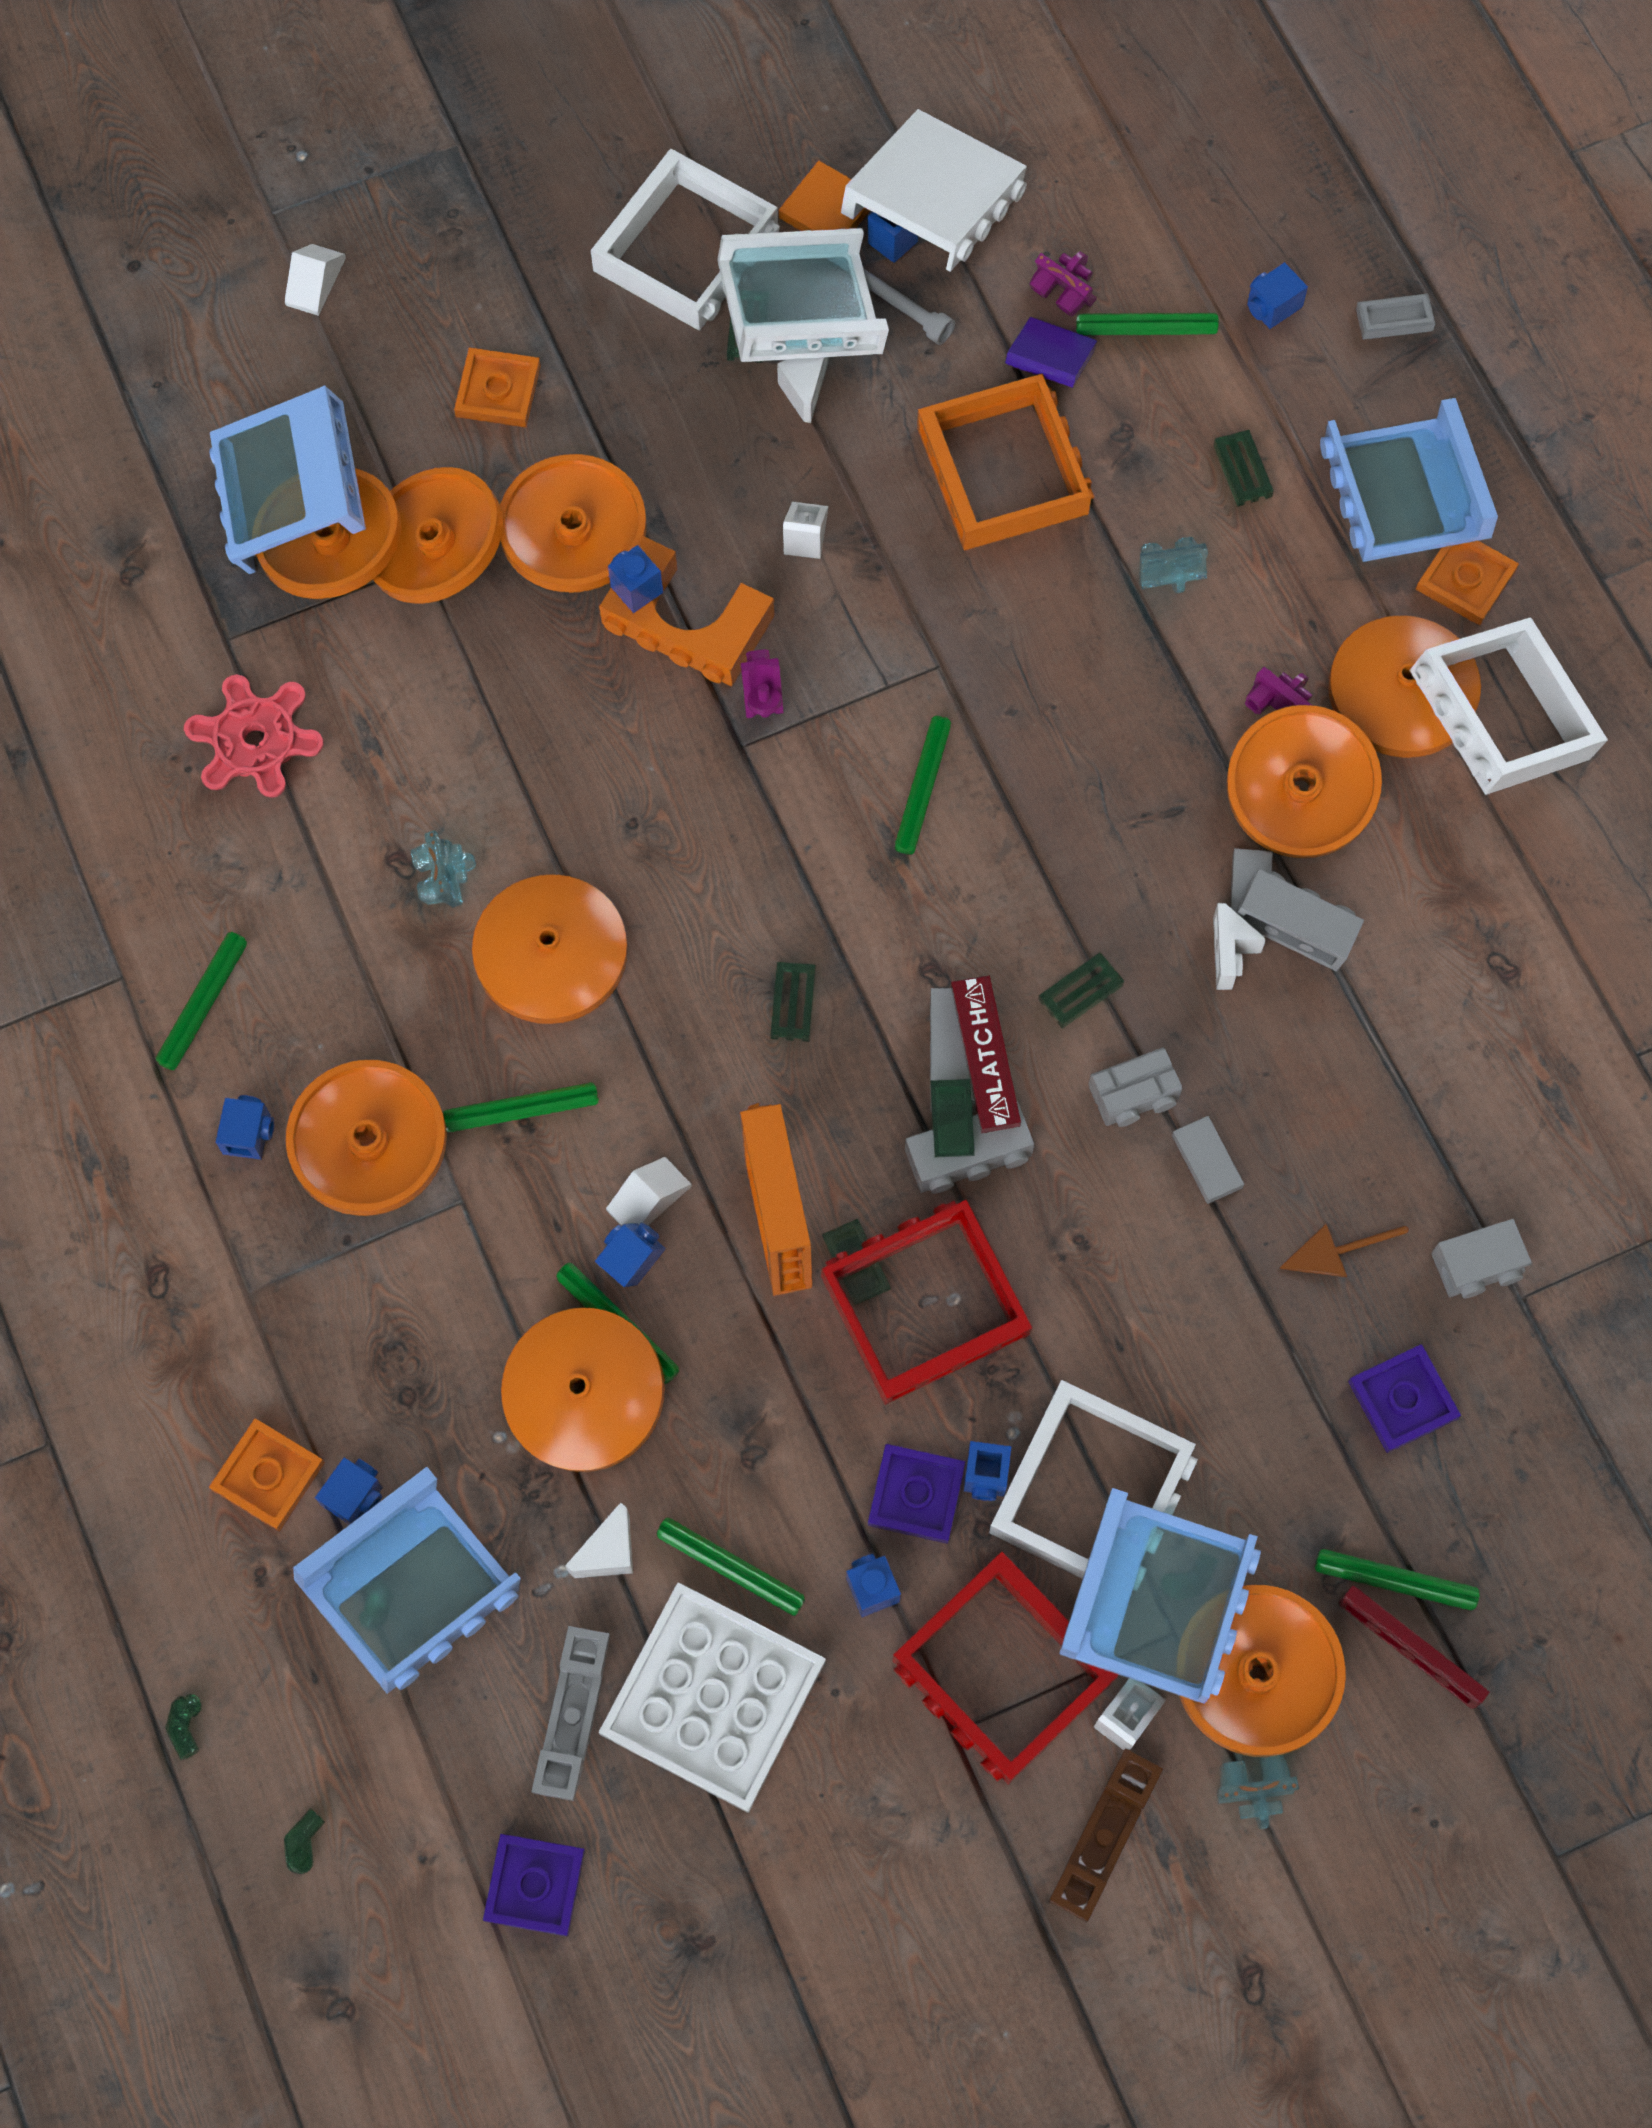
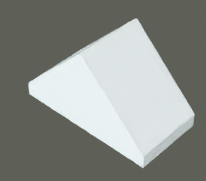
M314 244L292 252L285 305L319 316L346 259L345 254Z
M829 357L786 359L777 364L778 384L804 422L811 423L829 363Z
M799 502L791 503L783 524L785 555L821 558L828 506Z
M663 1157L634 1170L606 1210L621 1226L630 1223L649 1225L689 1190L692 1184L666 1157Z
M622 1503L614 1509L566 1564L569 1574L574 1578L633 1573L630 1516L627 1508Z
M1129 1678L1102 1713L1094 1728L1122 1750H1125V1748L1130 1750L1166 1700L1146 1684Z

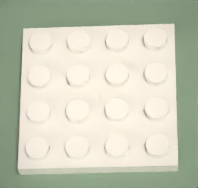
M677 1583L598 1733L749 1813L826 1662V1658Z

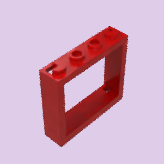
M967 1200L958 1204L955 1201L948 1204L943 1203L933 1210L935 1215L920 1221L919 1217L911 1218L897 1227L899 1232L887 1238H884L883 1234L873 1236L861 1244L863 1249L851 1255H848L846 1251L836 1254V1257L826 1261L827 1266L822 1268L821 1278L885 1405L1029 1336L1032 1330V1326ZM958 1224L1008 1322L888 1380L839 1281Z
M1001 1552L893 1654L892 1661L897 1665L893 1671L901 1678L902 1683L908 1688L915 1685L926 1696L922 1703L938 1720L944 1716L955 1727L951 1734L967 1751L973 1747L984 1758L980 1763L982 1768L997 1782L1003 1779L1009 1785L1117 1680L1119 1675L1075 1660L1094 1682L1012 1761L997 1748L912 1656L994 1578L1062 1646L1069 1621L1018 1567Z

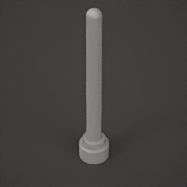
M826 260L850 276L845 260ZM863 268L869 290L923 325L927 338L938 345L946 342L954 330L955 320L943 312L939 314L928 312Z

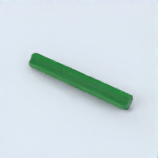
M1080 313L1076 318V332L1080 335L1216 334L1219 328L1217 313Z
M936 715L931 718L895 841V850L899 853L912 855L915 852L951 728V721L946 717Z
M228 932L156 1056V1061L162 1067L175 1070L247 946L245 938L241 935Z
M589 1082L446 1109L443 1111L446 1130L448 1132H455L598 1104L599 1098L595 1083Z
M573 1263L565 1264L557 1272V1280L585 1308L601 1309L614 1313L633 1324L644 1334L659 1357L664 1375V1384H668L679 1373L678 1365Z
M666 1517L660 1524L656 1533L660 1540L792 1616H796L805 1602V1597L802 1593L669 1517Z
M1321 1549L1316 1557L1315 1570L1319 1573L1470 1611L1474 1610L1479 1602L1480 1591L1474 1586L1326 1549Z

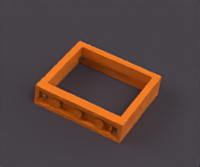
M1043 374L918 409L917 429L964 551L1089 514L1091 499H1094L1091 489L1092 482L1089 477L1084 478L1081 471L1082 458L1079 449L1076 446H1071L1068 439L1070 437V429L1065 416H1059L1056 409L1058 406L1056 392L1052 391L1051 387L1048 388ZM1034 405L1069 496L977 522L942 431Z
M759 1103L749 1106L747 1111L740 1112L744 1158L772 1293L775 1296L812 1288L811 1243L781 1104L759 1106Z

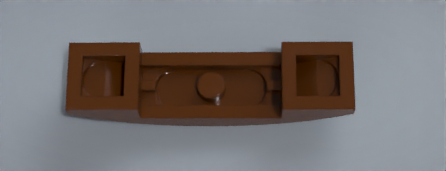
M1125 1748L1051 1895L1050 1903L1086 1923L1089 1921L1163 1768Z

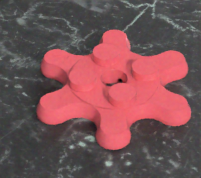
M238 674L231 675L222 684V692L227 701L224 711L214 717L194 715L187 719L184 724V732L190 740L211 744L215 749L214 759L202 771V782L207 788L219 791L224 789L234 777L251 775L256 779L257 788L262 795L276 798L283 793L286 786L285 778L281 772V765L296 755L306 757L317 756L323 748V738L319 732L312 729H300L292 721L293 714L302 706L306 696L301 684L296 682L285 683L280 686L273 696L260 698L252 693L247 678ZM252 731L264 733V738L257 747L254 744L251 745L245 742L246 736Z

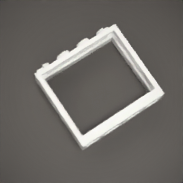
M670 148L591 249L592 265L594 272L700 331L708 320L712 321L720 310L721 302L726 297L720 272L698 301L695 302L623 262L620 258L678 184L754 225L749 234L779 232L777 207ZM738 264L733 266L737 287L743 273L747 268L752 269L755 264Z
M1531 617L1426 649L1409 670L1485 795L1588 761L1608 741ZM1506 648L1565 743L1506 762L1447 666Z
M1061 1380L991 1524L989 1533L1083 1579L1089 1559L1013 1523L1069 1404H1073L1177 1455L1152 1509L1170 1515L1173 1514L1181 1497L1174 1490L1180 1478L1186 1481L1189 1480L1198 1459L1191 1456L1196 1444ZM1157 1527L1153 1528L1150 1532L1143 1557L1146 1552L1154 1555L1164 1532L1158 1530ZM1139 1567L1133 1590L1136 1592L1147 1570L1143 1567Z

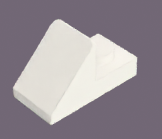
M1217 903L1213 917L1216 990H1232L1236 976H1242V954L1261 953L1266 940L1226 903Z

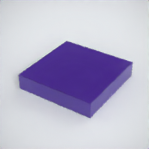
M1030 317L1010 347L1005 364L1035 375L1043 374L1046 379L1073 388L1092 357L1097 340Z
M1422 1344L1355 1375L1348 1381L1386 1453L1394 1451L1461 1417L1459 1410Z
M885 1444L868 1526L948 1544L966 1461Z
M500 1834L483 1921L568 1937L585 1849Z

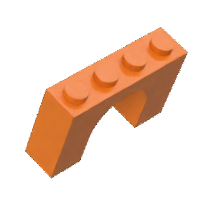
M643 536L639 547L661 571L664 592L677 571L676 551ZM740 583L721 616L712 624L696 630H683L667 624L655 610L661 595L633 613L615 591L610 588L599 606L602 624L611 633L618 636L624 634L636 640L642 648L654 652L657 650L669 656L675 664L681 667L690 666L701 671L708 680L714 683L723 682L729 686H733L741 672L740 663L747 662L746 653L754 651L775 616L774 598L743 583Z

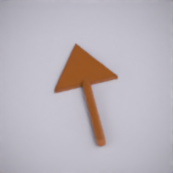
M1325 1224L1280 1269L1347 1278L1339 1254L1406 1234L1409 1228L1407 1226L1398 1227L1335 1247L1328 1226Z

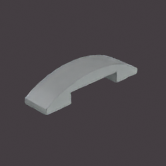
M568 1626L552 1711L531 1791L534 1794L571 1801L575 1799L595 1718L608 1650L609 1633Z

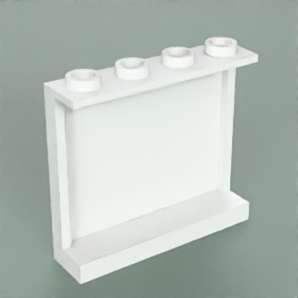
M917 109L845 186L841 213L854 219L865 207L948 251L949 258L946 270L951 272L960 261L965 262L978 240L981 242L985 240L992 224L995 221L1000 222L1004 218L1009 205L1013 201L1018 202L1021 199L1027 183L1023 181L1027 166Z

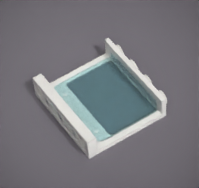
M862 228L722 235L717 260L741 362L883 354L889 329L886 318L876 319L859 255L864 235Z

